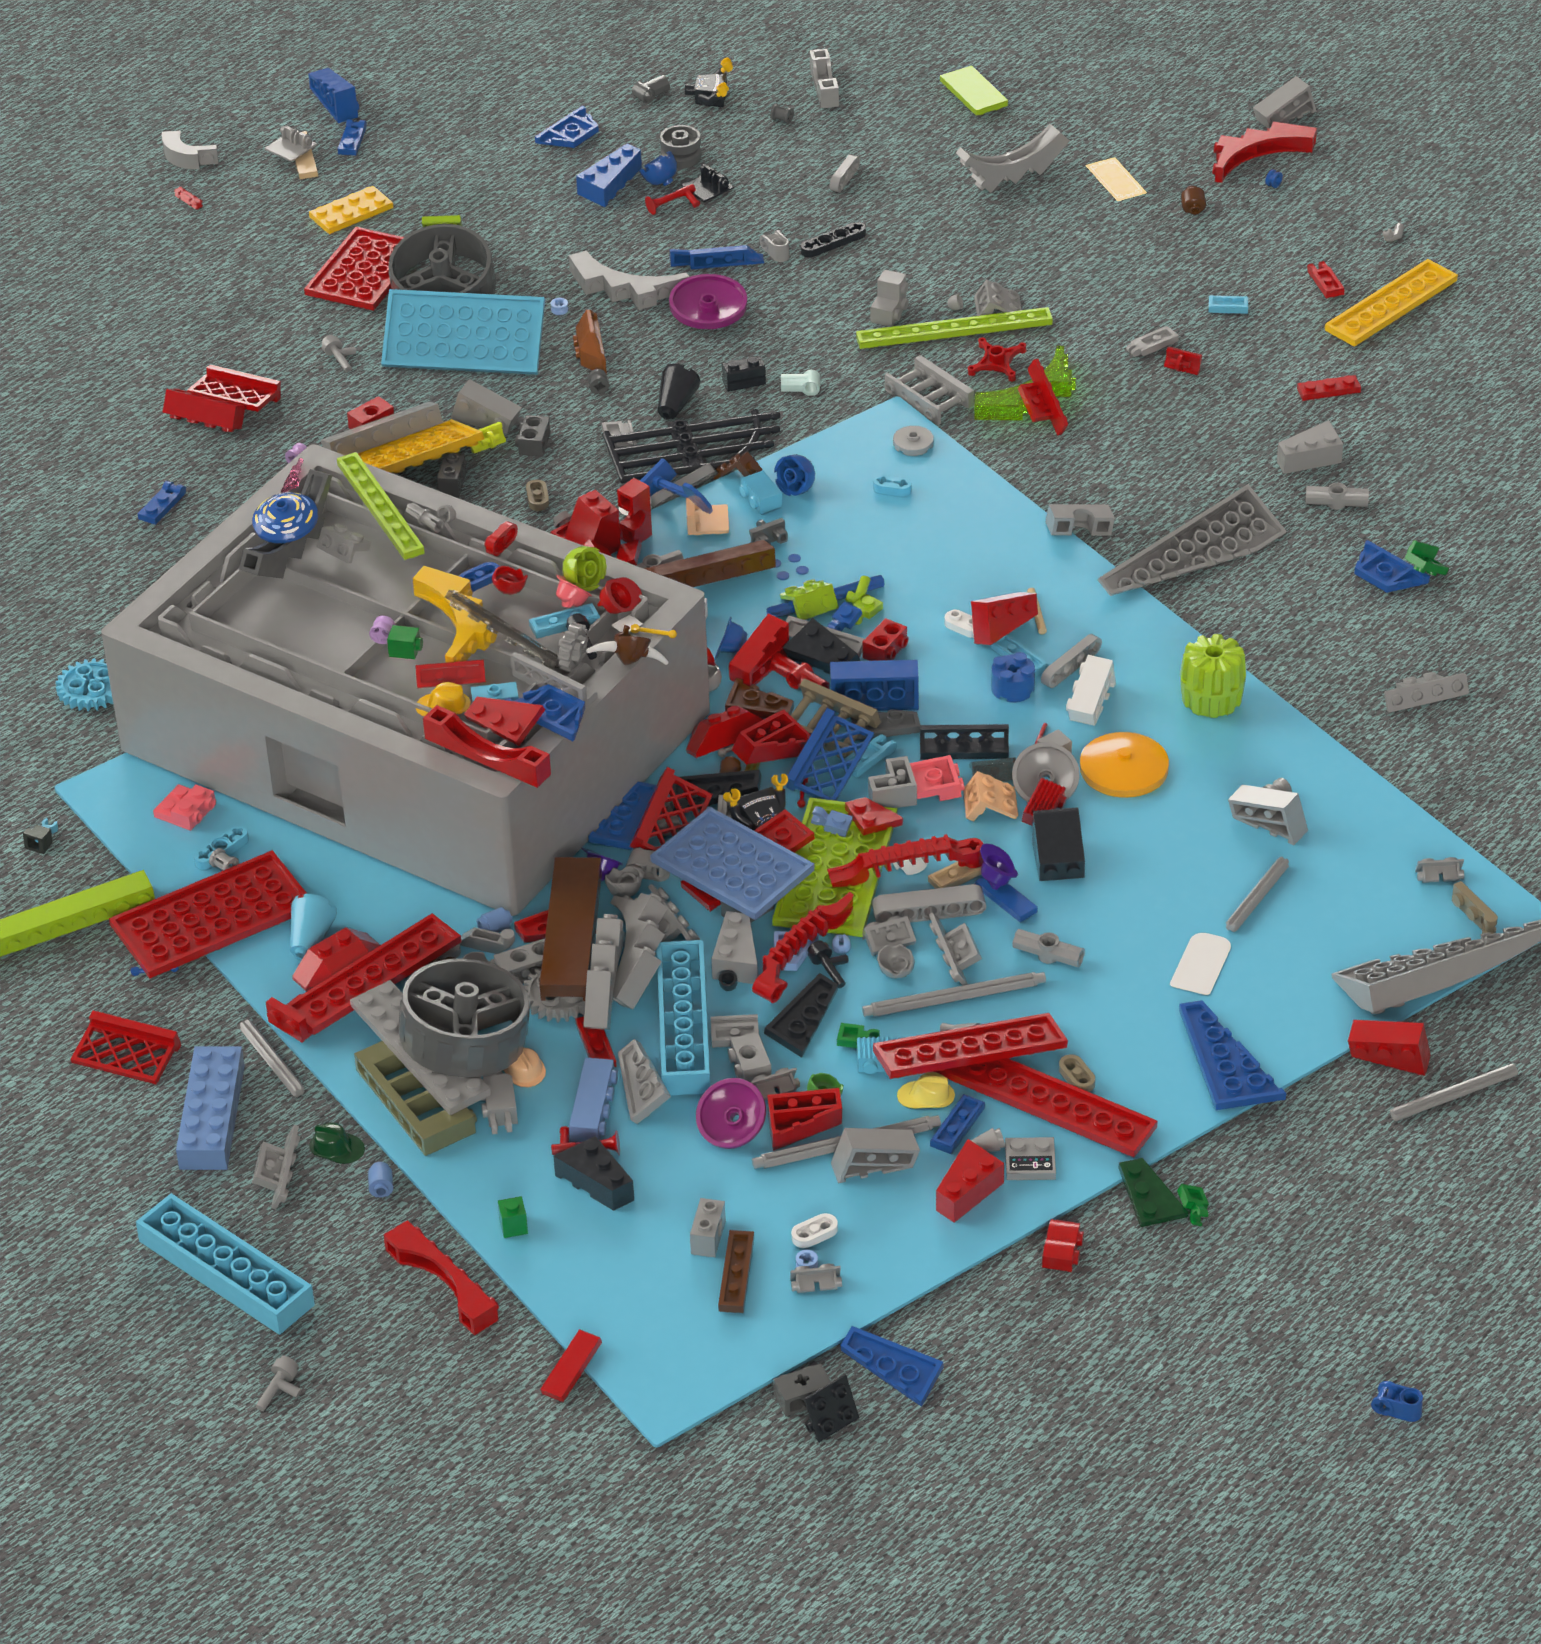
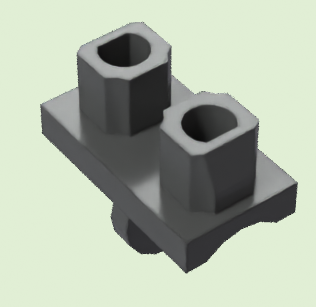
M783 518L769 523H765L763 519L758 520L756 523L757 527L749 530L750 543L765 540L771 545V542L774 541L780 544L788 541V533L785 529V520Z

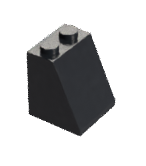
M1064 808L1033 811L1032 846L1039 881L1085 878V856L1079 809Z

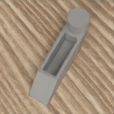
M474 927L461 936L462 942L460 946L499 954L515 942L514 931L504 929L501 933Z

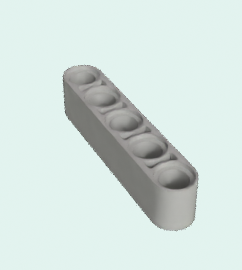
M976 884L884 894L872 900L875 920L878 923L887 922L889 918L894 916H900V918L908 916L910 923L931 920L929 914L932 912L938 919L972 916L983 913L987 907L983 890Z

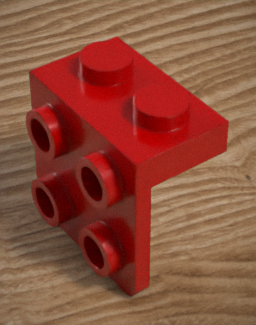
M273 997L266 1001L269 1023L300 1042H304L312 1035L307 1030L306 1017Z

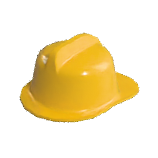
M452 682L438 684L431 694H427L417 701V703L433 709L438 705L456 714L466 712L471 705L469 697L463 693L462 685ZM415 708L417 713L421 716H425L428 713L426 711Z

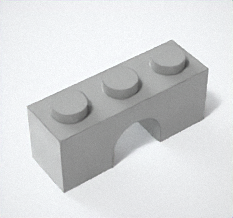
M1049 504L1045 522L1051 535H1072L1073 527L1078 526L1089 530L1091 536H1111L1115 517L1109 505Z

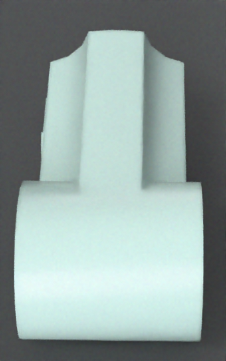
M808 370L804 374H781V392H803L807 396H815L819 393L820 374L817 371Z

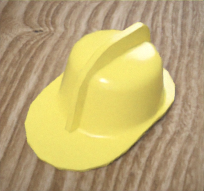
M927 1072L921 1075L918 1080L902 1085L898 1090L897 1098L903 1106L908 1108H944L954 1101L955 1093L948 1084L946 1077L936 1072Z

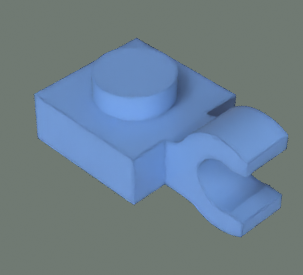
M815 806L812 812L811 823L825 826L824 831L831 832L835 835L838 833L839 836L846 837L853 816L833 810L828 814L822 807Z

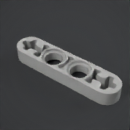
M708 463L674 482V484L682 486L684 483H688L694 487L710 478L716 471ZM662 489L651 496V505L653 508H656L678 495Z
M1093 634L1087 635L1044 670L1041 676V683L1050 688L1056 687L1081 666V663L1086 661L1088 655L1094 656L1098 653L1102 640Z

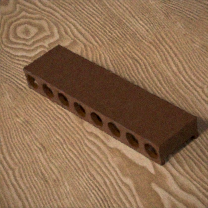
M555 857L539 983L541 1001H546V997H583V1001H585L587 970H591L592 944L595 942L602 879L601 858Z

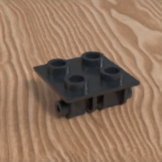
M703 164L700 167V176L681 184L682 187L694 184L696 191L692 194L704 202L734 188V186L729 184L726 176L721 175L720 172L712 169L708 164Z
M846 1374L804 1399L810 1417L808 1423L805 1424L806 1429L810 1433L815 1432L819 1443L859 1418Z

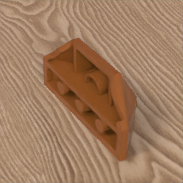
M589 309L585 311L578 322L576 335H573L576 359L580 358L581 366L590 370L601 369L607 374L606 358L597 313Z

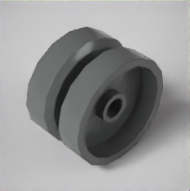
M675 125L661 132L660 154L663 157L668 156L666 152L671 151L677 161V169L690 168L700 162L702 157L700 148L701 135L696 128L688 125Z

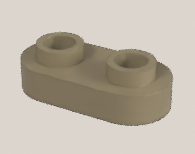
M538 479L529 481L526 484V494L530 509L534 511L547 509L549 507V496L546 483Z
M1070 1054L1060 1059L1059 1072L1069 1084L1088 1092L1095 1088V1075L1079 1056Z

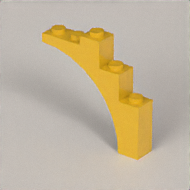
M423 566L413 577L414 596L427 600L440 608L456 627L454 641L445 654V663L467 661L477 649L485 651L491 643L495 642L497 637L495 620L484 617L483 602L472 597L473 592L470 580Z

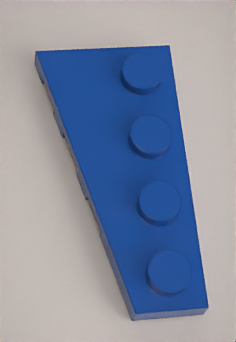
M637 782L622 798V803L611 810V815L599 823V828L595 832L592 831L588 836L589 843L632 850L633 848L629 847L656 785Z
M851 1326L841 1344V1351L921 1407L944 1368L943 1361L854 1326Z

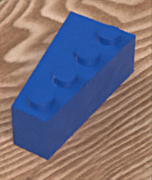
M627 143L576 176L577 194L606 207L608 201L616 196V192L619 189H623L625 183L631 180L642 168L641 150Z

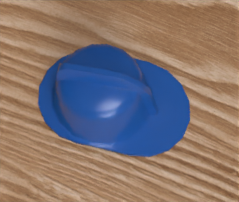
M731 617L728 620L724 636L717 650L715 661L720 652L737 653L747 640V632L744 631L742 626L732 622Z

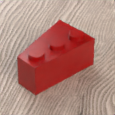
M1017 592L971 601L974 644L992 645L1038 615L1037 593Z
M783 709L739 732L732 751L746 765L798 757L811 735Z
M967 1139L936 1190V1211L955 1223L1004 1184V1162Z

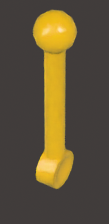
M637 624L631 625L632 633L646 632L667 635L670 638L677 636L675 630L664 631L642 628Z

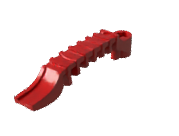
M947 834L939 838L932 836L931 839L926 840L920 838L919 841L914 842L908 840L903 844L894 843V846L886 847L884 845L880 849H869V852L859 853L850 863L827 869L832 887H848L866 882L869 878L868 869L870 868L873 869V873L878 878L881 877L880 866L882 865L890 872L892 871L891 863L897 862L899 867L902 868L904 867V860H909L912 865H915L916 858L920 857L924 863H928L929 856L932 855L937 862L941 861V854H945L949 861H958L960 867L967 866L974 869L981 867L983 864V858L980 853L983 842L978 838L957 841L948 837Z
M848 892L838 902L831 905H819L815 910L808 911V915L805 918H800L797 925L794 924L792 929L784 934V938L777 941L774 948H770L769 954L763 956V972L756 978L752 992L771 1003L777 1002L788 985L786 981L779 978L780 970L783 971L785 969L786 963L792 960L793 954H798L800 946L802 948L806 946L808 939L813 942L817 937V933L824 937L828 929H837L847 921L853 910L854 894Z

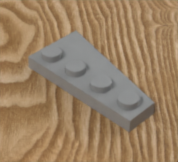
M633 1039L618 1052L630 1120L638 1124L671 1096L642 1044Z

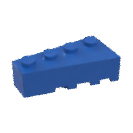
M330 68L308 73L310 89L337 123L347 121V119L358 118L359 104L356 100L355 86Z

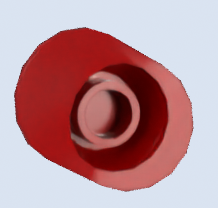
M629 578L610 579L600 591V601L597 606H603L610 614L629 612L642 601L639 598L642 592L638 585Z

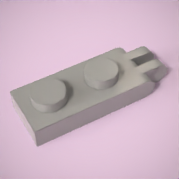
M1165 326L1132 340L1126 347V350L1134 357L1139 355L1145 356L1178 342L1179 335L1168 326Z

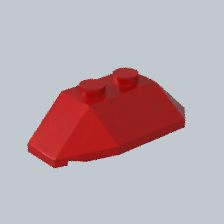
M739 706L729 707L727 711L720 714H711L707 719L700 721L694 727L686 751L693 757L698 758L734 744L739 732L764 719Z
M345 927L309 948L292 975V979L307 992L379 947L380 944L365 932Z

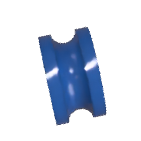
M1274 169L1270 170L1266 176V185L1277 188L1282 182V173L1276 172Z

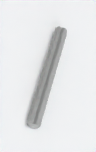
M1279 857L1227 920V930L1236 932L1289 867L1288 859Z
M247 1019L245 1022H241L240 1030L291 1094L294 1097L303 1095L305 1091L302 1083L252 1021Z

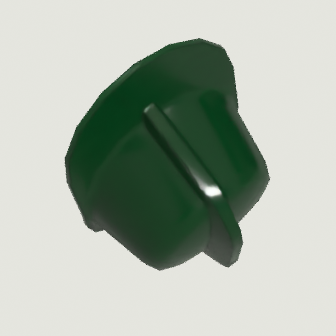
M332 1122L316 1125L314 1137L309 1143L310 1151L314 1155L340 1164L353 1163L359 1160L365 1152L364 1143L360 1138L346 1133L340 1124Z

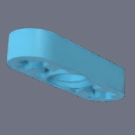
M242 825L232 826L194 853L196 868L200 870L212 868L213 866L209 864V858L218 846H227L223 850L230 856L246 845L249 841L247 828Z

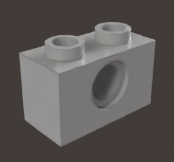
M758 1032L731 1038V1048L728 1049V1056L730 1062L735 1063L734 1071L736 1078H741L751 1083L759 1075H771V1063Z
M700 1198L690 1232L691 1254L716 1257L726 1222L725 1201Z

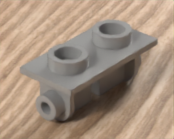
M1449 857L1444 860L1426 858L1418 861L1415 869L1417 879L1422 881V883L1439 882V874H1442L1443 882L1460 881V879H1464V870H1461L1464 859Z
M782 1068L773 1075H759L751 1081L762 1093L764 1100H767V1095L776 1094L774 1088H778L779 1093H790L800 1087L799 1079H794L796 1068Z
M823 1264L820 1268L810 1269L808 1266H800L795 1268V1270H791L790 1281L792 1291H797V1293L815 1292V1282H819L820 1291L837 1290V1287H842V1278L836 1277L840 1276L841 1266Z

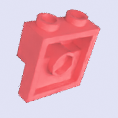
M951 755L910 763L917 784V799L938 795L939 801L962 797L961 791L965 790L962 777L958 778L960 776L957 763H953Z
M178 784L153 810L154 817L191 831L215 807L214 791L197 784L192 789Z

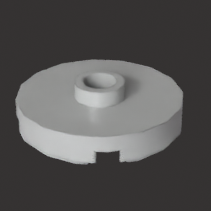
M921 426L903 427L897 430L893 437L894 448L898 452L899 450L903 451V454L907 456H918L927 453V450L933 447L934 436L931 431Z

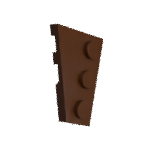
M736 678L726 701L725 711L729 707L739 706L763 718H768L783 709L791 715L794 709V701L773 692L765 693L760 691L758 686L753 684L751 686L745 685L743 680Z

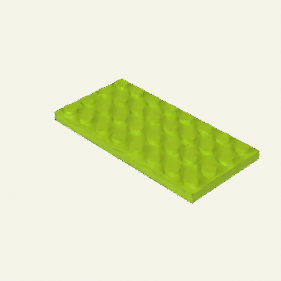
M809 798L802 823L814 832L815 839L795 853L814 863V871L777 902L772 918V926L792 928L794 924L797 925L800 918H805L808 915V911L815 910L819 905L834 904L848 892L854 894L851 915L843 925L837 929H828L827 933L863 937V929L867 925L872 900L874 899L880 877L877 878L873 873V869L870 868L868 869L869 878L863 884L850 885L848 887H832L827 869L846 865L853 861L859 853L869 852V849H880L884 845L889 847L894 828L889 827L887 830L863 836L855 822L852 821L846 837L839 836L838 833L835 835L831 832L824 831L825 826L811 823L812 812L815 806L822 807L828 814L833 810L848 815V812L845 810V802ZM885 807L898 814L897 808Z

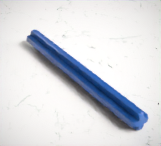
M882 575L870 577L871 581L867 591L878 589L885 585ZM859 581L833 588L836 599L846 598L848 591L855 593ZM793 601L766 609V614L769 613L777 618L796 613Z

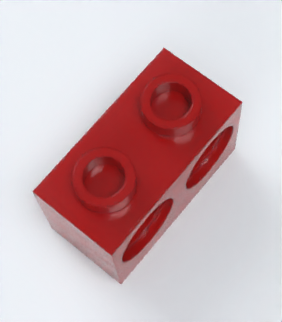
M885 618L862 641L863 658L869 661L893 660L896 654L908 644L907 626Z

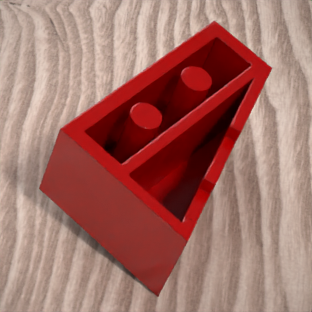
M768 613L730 661V680L735 682V679L739 678L743 680L745 685H756L773 671L770 669V662L774 655L780 653L786 656L783 647L789 642V623Z
M1353 1020L1348 1038L1351 1057L1419 1075H1426L1431 1054L1424 1023Z
M831 1088L767 1095V1112L773 1151L841 1125L842 1102L840 1089Z

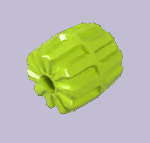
M1214 634L1211 638L1201 635L1197 637V642H1189L1186 645L1180 670L1182 702L1186 708H1190L1198 716L1217 718L1218 716L1230 715L1234 712L1235 707L1240 706L1246 682V664L1244 650L1239 647V643L1233 638L1224 640L1221 634Z

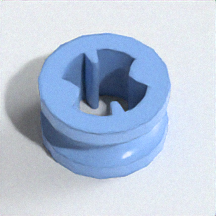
M555 298L551 301V312L553 314L564 315L568 312V301L566 299Z
M812 1250L800 1251L796 1255V1268L800 1266H808L810 1269L818 1268L817 1254Z

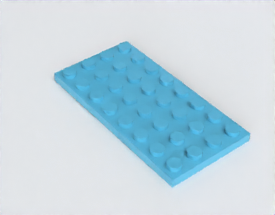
M389 289L381 365L382 367L538 375L545 298Z

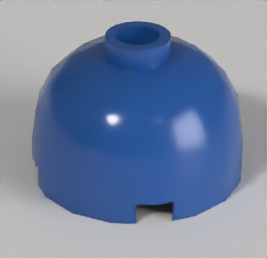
M671 151L666 152L668 156L663 157L661 155L644 166L646 170H639L643 178L651 185L663 184L666 186L673 181L672 177L677 171V161Z
M793 454L782 457L777 461L774 468V473L777 472L775 482L778 488L788 496H791V494L796 496L807 492L815 481L816 473L814 466L809 459L802 455Z

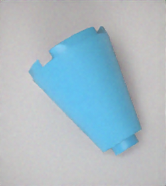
M304 894L303 898L296 896L291 904L290 951L295 958L302 960L309 948L321 942L335 920L337 908L335 905L332 908L329 905L328 899L314 894Z

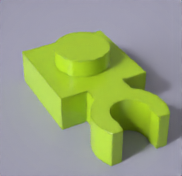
M868 594L855 602L853 606L862 611V616L855 625L861 624L864 617L871 619L883 609V602Z

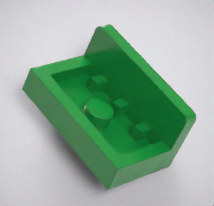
M1413 540L1412 544L1408 547L1404 559L1414 564L1413 568L1422 573L1427 572L1433 576H1436L1437 573L1446 576L1449 567L1434 559L1439 547Z

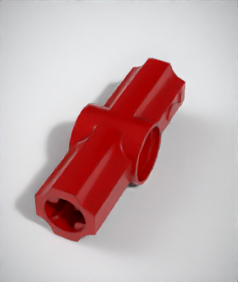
M780 653L774 655L770 662V669L785 677L787 683L793 689L800 688L803 679L830 689V683L814 674L813 669L806 662L798 664Z

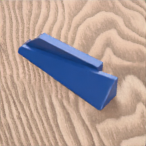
M747 245L695 250L670 249L669 251L671 267L690 265L691 270L764 263L763 254H758Z

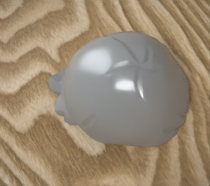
M629 865L622 870L613 868L610 874L605 875V883L613 896L624 897V895L631 897L638 892L644 872L634 865Z

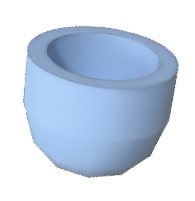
M837 934L832 940L833 951L838 954L847 953L851 948L849 937L845 934Z

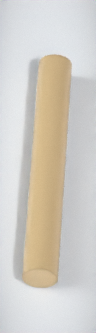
M1034 588L1027 590L1028 593H1036ZM1037 598L1038 615L1034 619L1038 633L1043 635L1047 632Z

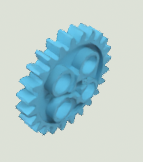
M95 658L91 662L84 659L83 664L76 662L75 667L68 665L69 671L62 670V675H58V681H56L57 696H59L60 701H63L64 705L70 704L71 709L78 706V711L82 710L83 707H86L87 711L91 707L98 710L99 706L107 708L106 703L113 704L107 664L104 663V659H101L99 662H96Z

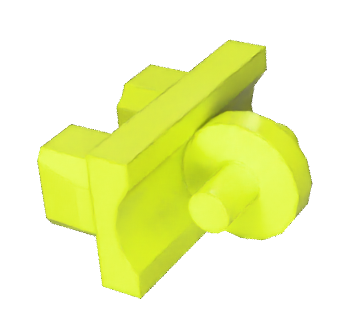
M501 422L479 429L483 432L484 440L478 441L477 445L471 447L472 453L475 454L488 448H495L497 445L506 442Z

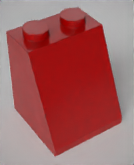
M596 489L578 497L564 539L580 545H584L591 539L606 547L610 554L617 552L619 545H621L619 510Z

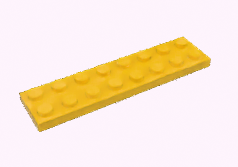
M1427 259L1325 324V331L1355 347L1455 283L1458 274Z

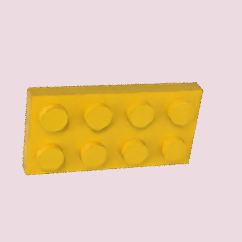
M371 186L339 200H334L324 206L317 207L309 211V217L328 234H331L392 209L393 202L377 188Z

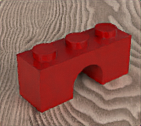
M633 478L617 489L618 506L629 512L626 518L619 522L620 539L625 542L640 539L642 543L652 536L650 486Z

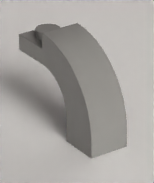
M180 131L162 132L164 156L173 165L185 169H200V165L218 164L217 145L190 146L182 142Z

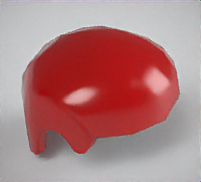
M500 566L494 571L492 582L501 593L514 595L523 590L528 575L524 576L521 568L515 570L509 566Z

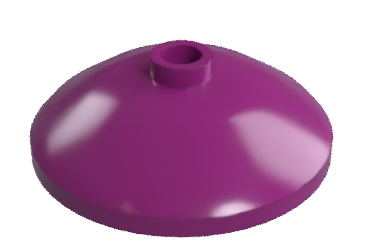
M740 1078L723 1079L710 1086L701 1096L696 1109V1123L701 1135L712 1145L724 1149L737 1148L749 1143L760 1132L766 1118V1103L762 1093L755 1085ZM736 1115H739V1119L737 1121H733V1118Z

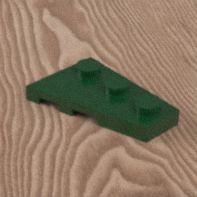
M1143 1158L1119 1163L1118 1169L1140 1227L1188 1217L1189 1212Z

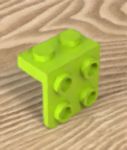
M807 580L803 582V586L798 588L797 586L785 588L784 593L779 594L781 599L793 601L797 618L802 620L839 608L832 583H825L824 580Z

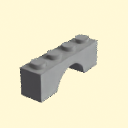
M828 49L810 50V71L820 107H839V87L836 78L832 77Z

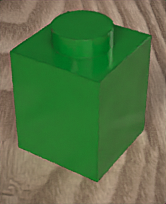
M392 625L387 638L389 657L415 660L418 651H421L423 648V638L420 637L419 628Z
M522 1196L498 1200L499 1221L503 1237L509 1238L528 1234L527 1216Z

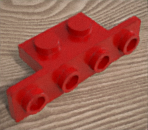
M1038 358L1034 359L1028 367V372L1033 382L1020 384L1018 391L1032 422L1051 420L1056 434L1062 435L1068 426L1067 418L1063 414L1059 400L1056 398L1052 385L1046 377L1044 367L1040 364Z

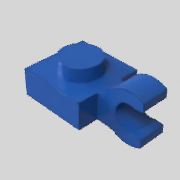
M843 602L832 615L833 620L827 627L841 632L845 627L851 629L862 616V611L851 604Z

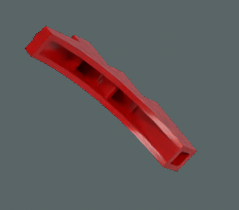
M1273 121L1271 128H1267V131L1247 128L1245 135H1241V138L1221 135L1219 141L1214 144L1217 163L1213 165L1212 174L1215 175V182L1222 183L1235 167L1258 156L1279 152L1312 153L1316 144L1317 128Z

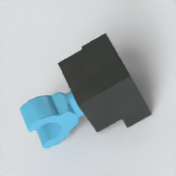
M46 818L42 821V826L36 825L33 829L27 828L23 832L25 849L45 854L53 843L52 834L58 831L57 821L49 825Z

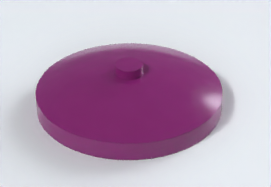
M700 274L688 277L674 286L669 296V307L672 315L679 322L697 329H718L735 323L744 315L747 309V294L740 283L729 277L718 274Z

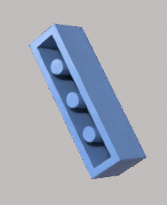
M585 1058L569 1124L570 1142H583L594 1136L600 1140L601 1136H605L606 1122L604 1121L605 1118L609 1119V1101H613L614 1087L612 1086L617 1084L618 1070H614V1060Z

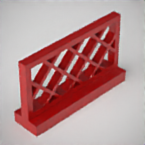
M209 365L206 368V375L187 389V391L246 405L245 409L259 412L270 401L278 402L281 399V381Z
M666 767L660 776L629 847L633 849L640 847L644 850L656 851L665 844L662 834L671 832L672 836L676 835L677 830H681L689 824L684 813L693 811L695 818L706 810L713 794L674 775L675 770ZM673 783L681 786L684 793L675 795L672 788ZM697 794L705 798L703 804L695 805L692 796ZM686 797L690 807L682 809L678 799ZM673 801L676 811L667 812L664 804ZM679 815L682 825L674 826L670 817ZM665 818L669 828L660 830L657 820ZM657 836L661 846L655 847L647 842L649 838Z
M92 1010L89 1016L90 1024L70 1060L78 1065L157 1084L174 1051H179L181 1042L177 1031ZM94 1031L104 1035V1037L93 1042L90 1040ZM116 1038H123L125 1040L124 1043L112 1047L110 1043L111 1040ZM108 1043L110 1049L97 1054L95 1047ZM138 1043L146 1045V1048L135 1053L131 1046ZM129 1048L130 1055L120 1059L117 1058V1052ZM160 1048L166 1049L165 1054L157 1058L152 1053ZM92 1049L94 1056L86 1059L80 1058L83 1052ZM150 1053L152 1060L139 1065L137 1058ZM112 1054L116 1060L109 1064H103L100 1059ZM132 1060L137 1065L128 1070L123 1069L121 1066ZM154 1065L157 1068L153 1076L146 1075L142 1071Z

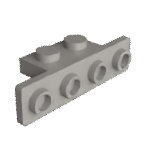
M1429 672L1417 679L1416 677L1404 678L1403 682L1396 683L1395 689L1386 690L1384 695L1387 711L1395 712L1469 694L1465 673L1443 677L1437 675L1436 672Z
M649 885L648 887L651 892L662 898L661 903L668 907L658 924L660 926L658 930L665 934L661 942H671L680 933L683 934L687 941L700 940L699 936L692 929L689 930L687 928L690 925L682 915L678 916L679 909L672 901H667L669 895L661 887L657 889L654 885Z
M933 912L930 913L929 916L932 923L929 926L935 936L938 935L939 937L936 939L939 948L945 952L942 955L944 961L952 968L949 970L952 979L955 982L959 981L962 986L968 985L962 970L982 959L968 926L963 923L946 933L940 920Z
M297 1125L292 1127L286 1137L284 1149L264 1141L259 1149L252 1183L274 1191L271 1208L275 1210L280 1202H285L288 1196L289 1189H286V1185L291 1180L293 1171H290V1167L293 1166L296 1159V1153L293 1152L300 1141V1136L297 1135L299 1128Z

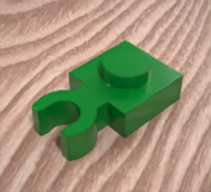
M841 1023L837 1036V1046L857 1048V1038L880 1037V1030L870 1029L864 1031V1025Z

